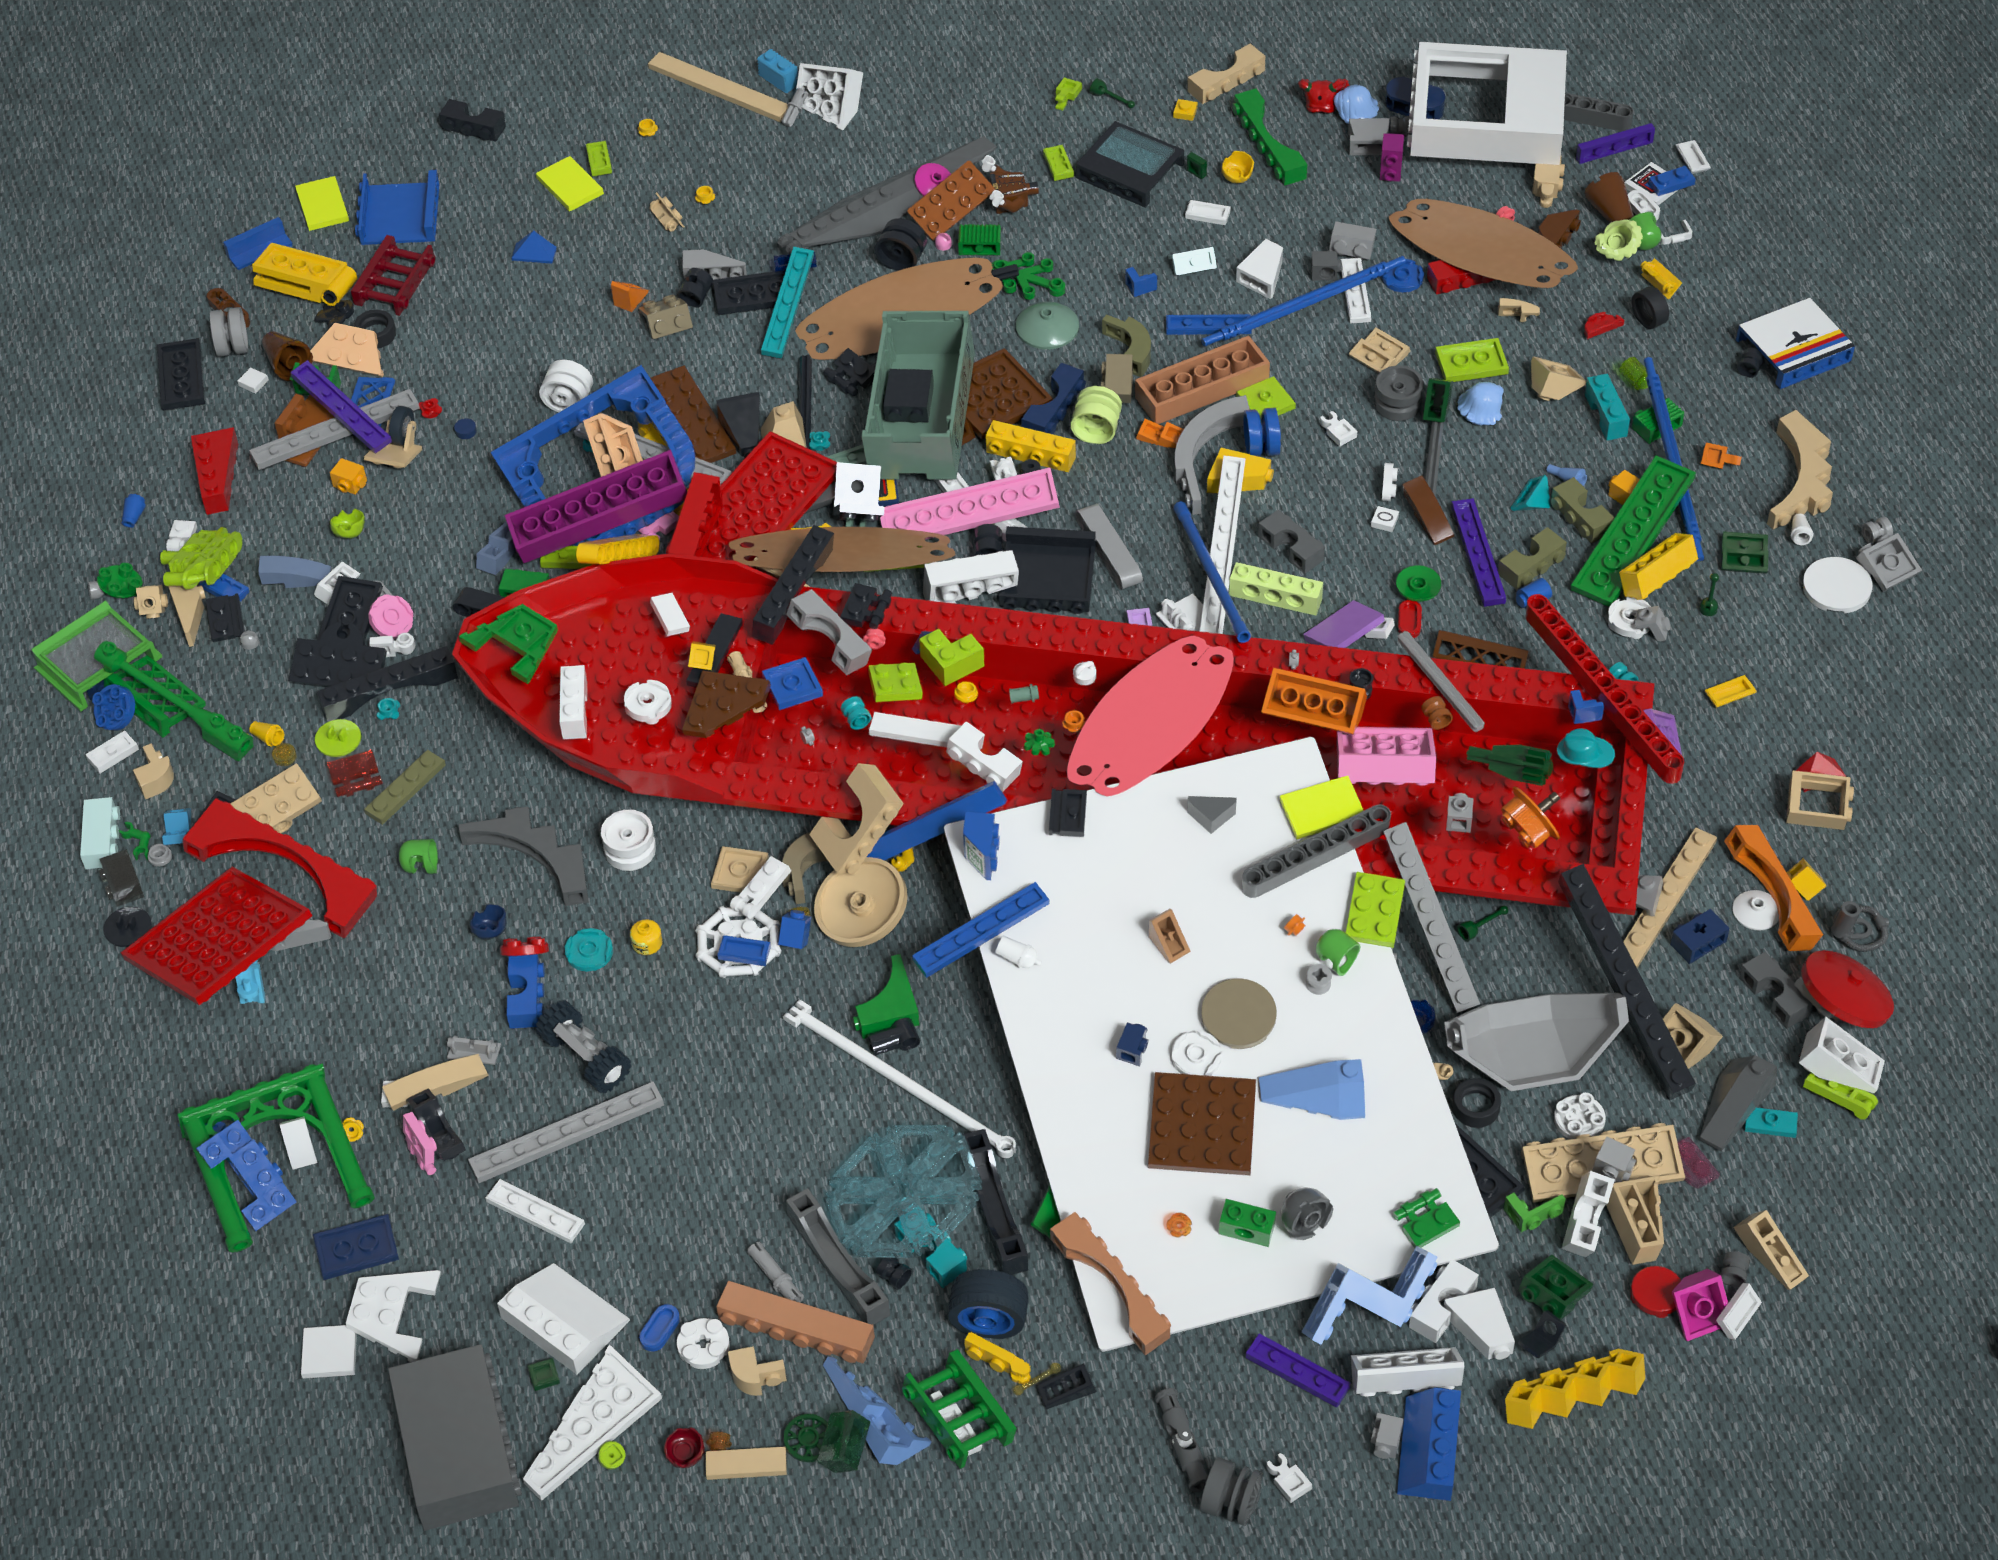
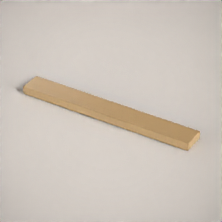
M661 52L648 63L649 69L778 122L782 121L788 108L787 103Z

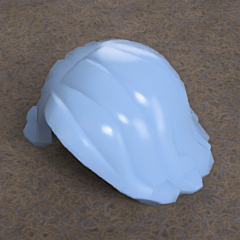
M1350 85L1344 90L1339 91L1334 97V103L1340 117L1347 124H1349V119L1373 118L1378 114V102L1371 97L1369 90L1364 86Z
M1478 382L1460 395L1457 409L1472 424L1481 426L1494 425L1496 420L1499 421L1502 418L1500 409L1503 388L1491 382Z

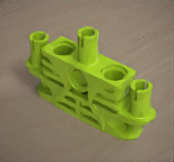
M220 527L218 530H200L199 533H194L179 551L163 550L160 555L161 563L163 565L169 564L170 572L164 573V585L183 586L186 590L194 588L200 581L206 580L207 585H213L242 548L241 534L236 531L228 533L224 527Z

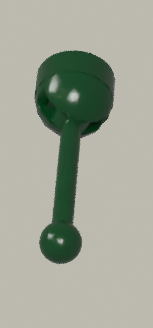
M1096 78L1090 87L1092 94L1101 96L1106 93L1127 104L1128 108H1134V101H1128L1107 90V85L1103 80Z
M1717 573L1710 575L1711 586L1709 596L1700 603L1699 611L1705 616H1714L1718 611V602L1713 598L1715 585L1719 580Z
M1505 905L1501 906L1497 912L1477 923L1470 920L1462 922L1457 926L1459 936L1465 942L1474 939L1478 934V927L1501 914L1506 915L1509 911L1508 907Z

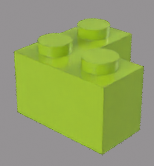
M937 629L919 638L920 657L944 686L984 667V648L972 634L950 643L941 630Z

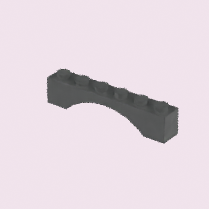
M807 1188L787 1199L788 1217L863 1322L874 1325L890 1316L888 1298L877 1283L864 1273L849 1255L829 1223L822 1207L810 1190Z

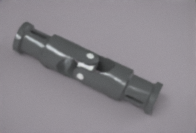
M1167 1388L1156 1394L1155 1401L1160 1404L1163 1411L1162 1419L1172 1438L1182 1471L1186 1472L1190 1482L1189 1489L1190 1491L1198 1492L1204 1490L1208 1479L1204 1468L1205 1461L1194 1434L1189 1429V1420L1185 1409L1180 1406L1177 1399L1178 1391L1174 1388ZM1190 1445H1192V1450H1186Z

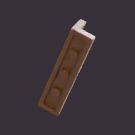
M1439 630L1433 657L1478 663L1474 661L1480 658L1483 662L1481 664H1487L1482 656L1491 651L1495 652L1500 659V662L1495 665L1503 664L1507 666L1505 661L1511 657H1517L1522 659L1520 668L1525 669L1531 651ZM1442 640L1451 642L1456 651L1449 655L1440 654ZM1455 643L1461 644V645H1464V646H1462L1461 648L1458 649V647H1457V645H1456ZM1468 646L1473 647L1478 656L1472 660H1465L1460 651ZM1478 649L1487 650V651H1485V652H1483V653L1481 654ZM1456 653H1458V655L1460 656V658L1453 657V655H1455ZM1500 654L1508 655V657L1503 659Z

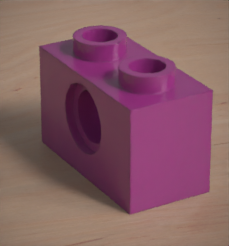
M1383 134L1380 180H1401L1404 135Z

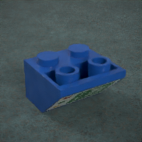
M965 812L963 828L964 857L986 880L991 881L992 871H997L998 857L996 856L1000 846L999 824L995 823V814Z

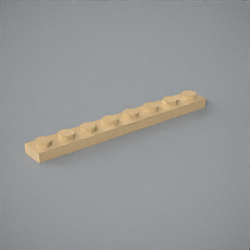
M1698 828L1694 829L1663 878V886L1655 916H1649L1647 911L1643 910L1625 938L1624 944L1637 968L1717 841L1716 836Z

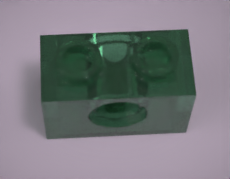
M853 1410L831 1413L817 1462L834 1473L857 1471L871 1421Z

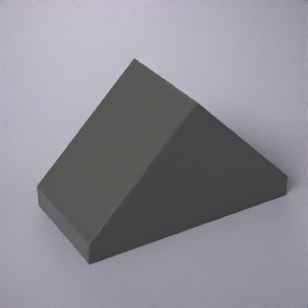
M1188 796L1187 813L1212 834L1236 814L1237 798Z

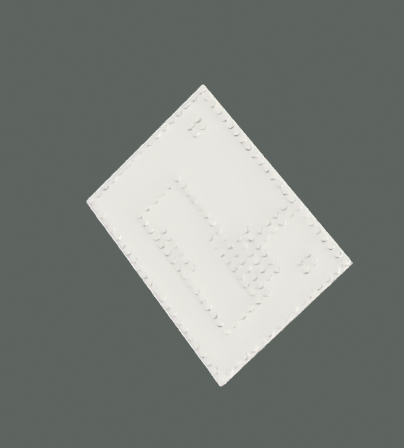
M1313 737L1154 774L1130 789L1113 796L1101 795L1095 789L1087 790L1084 837L1060 836V834L1049 835L1051 799L991 813L995 814V823L999 824L1000 846L996 856L998 857L997 871H992L991 881L986 880L964 857V820L944 826L946 839L971 920L1034 882L1039 885L1050 900V904L979 946L1060 1221L1074 1212L1080 1218L1084 1217L1087 1219L1092 1227V1233L1104 1240L1110 1255H1115L1119 1258L1124 1272L1136 1279L1139 1284L1138 1289L1142 1294L1149 1295L1155 1304L1154 1308L1156 1311L1168 1318L1171 1323L1170 1335L1321 1296L1338 1263L1373 1282L1400 1276L1415 1248L1402 1231L1403 1225L1409 1222L1406 1218L1397 1221L1393 1216V1212L1398 1210L1400 1205L1406 1201L1410 1203L1419 1198V1195L1426 1190L1430 1192L1438 1188L1442 1197L1435 1200V1204L1439 1206L1447 1202L1460 1221L1459 1227L1422 1247V1249L1437 1256L1435 1261L1437 1266L1449 1263L1450 1261H1458L1493 1252L1499 1246L1392 949L1390 947L1358 942L1361 946L1360 952L1347 974L1339 976L1333 971V963L1330 959L1321 960L1316 953V944L1323 933L1330 929H1340L1346 933L1356 872L1364 873L1355 849L1259 897L1249 898L1242 892L1243 872L1247 868L1314 836L1310 835L1296 839L1280 802V795L1330 781L1317 743ZM1119 783L1108 785L1107 787L1114 788L1117 787ZM1188 796L1237 798L1236 814L1210 834L1187 813ZM1338 839L1333 840L1335 842H1342ZM1312 850L1313 852H1316V853L1321 852V851H1319V850ZM1297 860L1291 861L1293 863H1299V861ZM1274 870L1270 871L1271 873H1279L1278 871ZM1249 881L1251 884L1257 883L1256 881ZM1169 908L1173 910L1191 951L1171 964L1167 962L1149 938V920ZM1296 914L1301 918L1305 917L1303 923L1306 926L1297 936L1293 933L1288 936V932L1283 927ZM1003 935L1023 944L1031 945L1037 953V959L1042 961L1041 965L1039 966L1034 963L1029 968H1020L1017 964L996 954L997 946ZM1345 955L1342 958L1339 967L1346 963L1347 957ZM1315 964H1324L1332 972L1331 987L1328 992L1322 995L1311 993L1306 986L1308 969ZM1235 978L1257 982L1268 990L1275 1001L1277 1009L1276 1024L1267 1036V1039L1252 1048L1232 1049L1230 1046L1219 1042L1222 1059L1218 1070L1211 1075L1256 1079L1251 1175L1149 1169L1148 1160L1155 1072L1180 1074L1172 1062V1047L1176 1039L1184 1033L1206 1032L1202 1024L1201 1010L1203 1000L1211 988L1222 981ZM1127 1022L1141 1024L1148 1029L1146 1039H1149L1145 1053H1142L1140 1067L1116 1059V1047ZM1361 1059L1365 1118L1338 1120L1326 1114L1308 1113V1110L1295 1107L1289 1109L1261 1102L1259 1077L1332 1061ZM1304 1187L1317 1189L1333 1205L1332 1217L1323 1229L1319 1226L1313 1231L1316 1235L1312 1238L1297 1240L1283 1225L1281 1218L1282 1205L1286 1196L1295 1190ZM1226 1199L1276 1211L1275 1227L1269 1247L1219 1235V1221ZM1424 1206L1415 1211V1214L1419 1217L1427 1213L1428 1210ZM1072 1260L1099 1350L1105 1352L1135 1344L1129 1336V1319L1126 1306L1115 1286L1093 1267Z

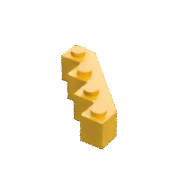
M1615 1349L1609 1351V1356L1596 1360L1595 1357L1575 1362L1574 1367L1562 1371L1560 1368L1541 1373L1539 1379L1529 1382L1525 1379L1516 1381L1505 1398L1507 1423L1533 1429L1542 1412L1567 1418L1576 1401L1602 1406L1611 1390L1637 1395L1645 1380L1644 1354Z

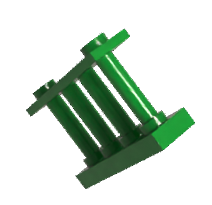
M957 1349L949 1353L946 1369L918 1383L911 1373L906 1374L902 1392L906 1400L912 1402L942 1443L949 1459L953 1462L955 1461L958 1467L962 1469L965 1467L968 1451L993 1438L998 1439L1005 1447L1013 1442L1017 1428ZM950 1378L956 1381L960 1389L934 1402H931L924 1392ZM964 1398L969 1399L975 1407L948 1422L939 1413L940 1410ZM978 1418L984 1419L990 1427L963 1442L953 1432Z

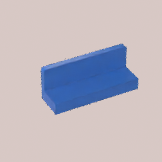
M279 217L223 242L226 255L237 270L253 264L270 243L286 247L293 245L292 241L285 234L283 223Z

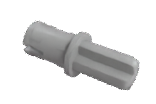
M797 88L791 102H788V108L782 118L783 125L792 127L798 113L802 112L801 107L808 96L807 91L803 93L804 89Z

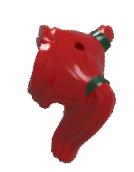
M1339 78L1334 83L1327 80H1317L1310 83L1308 79H1301L1298 84L1299 88L1305 92L1306 108L1309 112L1322 111L1331 113L1336 108L1334 103L1335 95L1347 88L1349 81Z

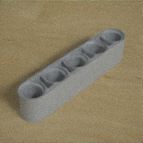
M1096 503L1077 510L1076 518L1082 530L1096 531L1095 551L1120 590L1142 583L1143 577L1139 566L1099 504Z

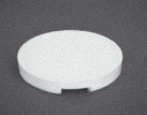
M1827 557L1815 561L1807 568L1803 579V591L1812 604L1824 611L1829 609L1850 613L1862 608L1870 599L1872 579L1860 564L1841 557Z

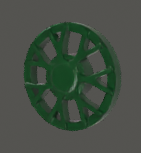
M803 1414L792 1419L786 1426L784 1445L787 1452L796 1460L815 1462L824 1458L831 1450L833 1430L824 1418L814 1414ZM804 1420H813V1426L804 1427ZM794 1425L801 1429L798 1434L791 1431ZM823 1425L827 1430L819 1434L816 1429ZM798 1439L799 1444L790 1446L788 1440ZM819 1439H829L828 1445L819 1444ZM801 1447L807 1449L805 1456L797 1454ZM817 1447L820 1453L813 1456L810 1449Z

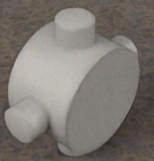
M1292 650L1289 653V666L1293 670L1299 665V653H1296V650Z
M804 726L801 728L802 731H800L801 739L804 744L809 743L812 746L814 744L813 741H815L814 734L810 728L806 729Z

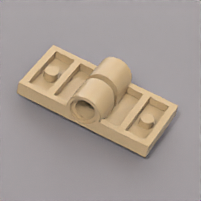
M296 763L232 802L231 805L242 813H249L255 820L263 824H269L277 832L283 833L292 826L294 818L319 804L322 800Z

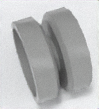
M241 307L229 308L228 322L223 310L210 311L211 336L217 357L230 355L231 343L236 354L248 353L247 330Z

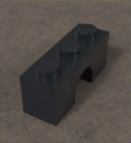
M452 99L447 101L439 113L442 129L462 133L466 136L482 138L483 140L496 142L506 127L504 112L485 108L481 114L470 116L467 103Z

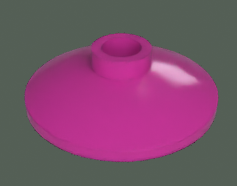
M925 164L915 174V186L925 196L950 176L951 173L939 164Z

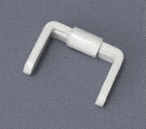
M1682 220V226L1686 233L1664 237L1662 234L1660 243L1665 245L1683 242L1692 238L1693 231L1688 222Z

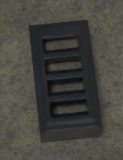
M1084 1363L1036 1385L1046 1409L1097 1392L1090 1372ZM1083 1378L1085 1384L1080 1386L1078 1379ZM1072 1381L1075 1388L1070 1390L1067 1382ZM1062 1384L1065 1393L1060 1394L1058 1385ZM1049 1388H1052L1055 1397L1052 1399L1047 1391Z

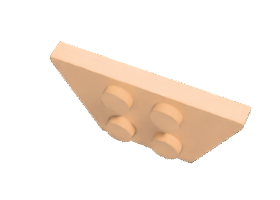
M334 323L311 349L313 362L329 366L337 365L338 368L380 377L384 375L380 365V351L377 348V334L374 331Z

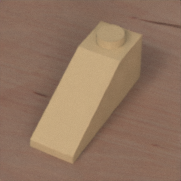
M196 585L194 588L186 590L183 586H168L189 647L194 646L204 610L202 599L206 598L202 585L198 587Z
M1767 1210L1751 1214L1734 1227L1746 1248L1788 1290H1791L1809 1276Z

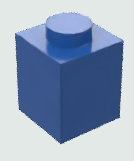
M791 910L782 916L778 945L798 949L804 948L808 944L811 916H806L805 912L799 910Z

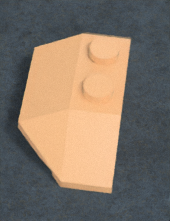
M603 413L583 420L601 477L643 461L632 426Z

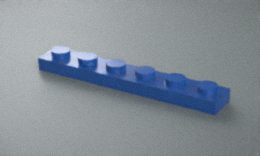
M1034 882L912 955L913 961L927 978L1050 904V900L1039 885Z

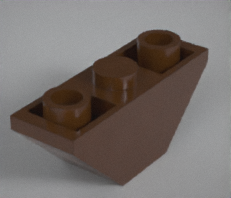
M1575 209L1547 215L1539 226L1538 234L1562 249L1564 244L1567 245L1573 231L1577 232L1580 227V211Z

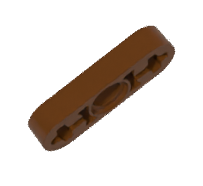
M221 288L211 289L207 293L208 303L214 310L241 307ZM241 307L246 328H248L251 323L249 314ZM223 311L226 315V319L228 322V311Z

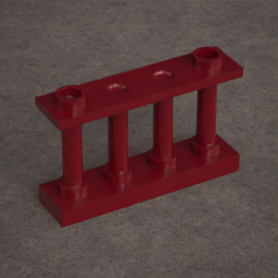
M386 235L351 290L354 305L362 307L369 298L394 304L395 313L400 316L402 311L407 309L409 300L429 268L435 264L436 257L433 253L432 245H427L424 252L420 254L399 249L396 246L394 236ZM397 256L417 261V263L412 268L391 263L390 261ZM388 270L409 276L403 282L382 277V274ZM379 284L400 290L396 296L373 291V288Z

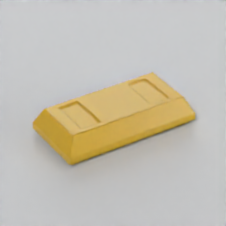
M1745 675L1705 690V693L1716 708L1757 692Z

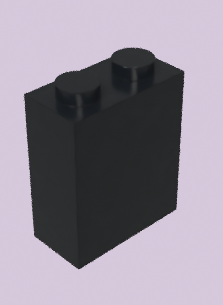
M889 369L884 400L885 421L929 422L934 389L933 370Z

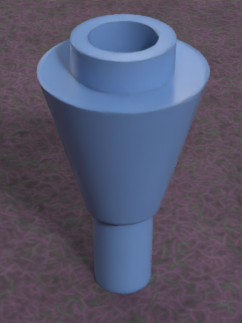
M1551 464L1547 467V473L1558 476L1564 482L1574 477L1584 486L1587 481L1585 469L1560 468Z

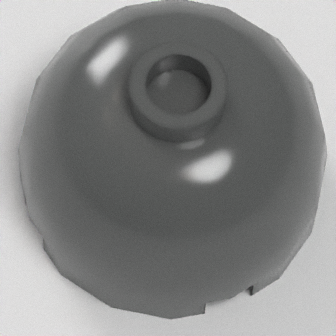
M1304 1187L1286 1196L1281 1208V1218L1284 1227L1297 1240H1306L1316 1235L1313 1231L1319 1226L1323 1229L1328 1224L1334 1209L1330 1200L1319 1190Z

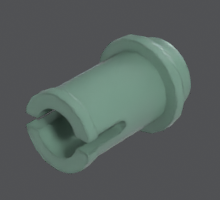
M1030 684L1028 687L1009 689L1011 704L1029 700L1035 702L1036 699H1039L1037 685L1032 686Z

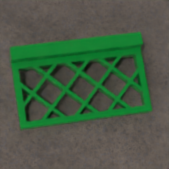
M148 655L131 664L137 669L148 664L152 667V671H140L152 679L154 677L165 678L166 682L158 683L167 689H179L181 694L176 695L185 701H194L195 704L193 705L200 708L206 706V702ZM123 670L112 673L104 679V688L108 685L116 684L124 686L131 691L135 699L134 715L162 738L170 733V727L189 717L187 712L178 706L166 705L167 699L158 693H152V689L137 681V679L134 678V681H123L122 678L132 677ZM136 688H149L148 693H138L136 691ZM150 700H163V704H152ZM165 711L178 712V714L169 718L165 715Z

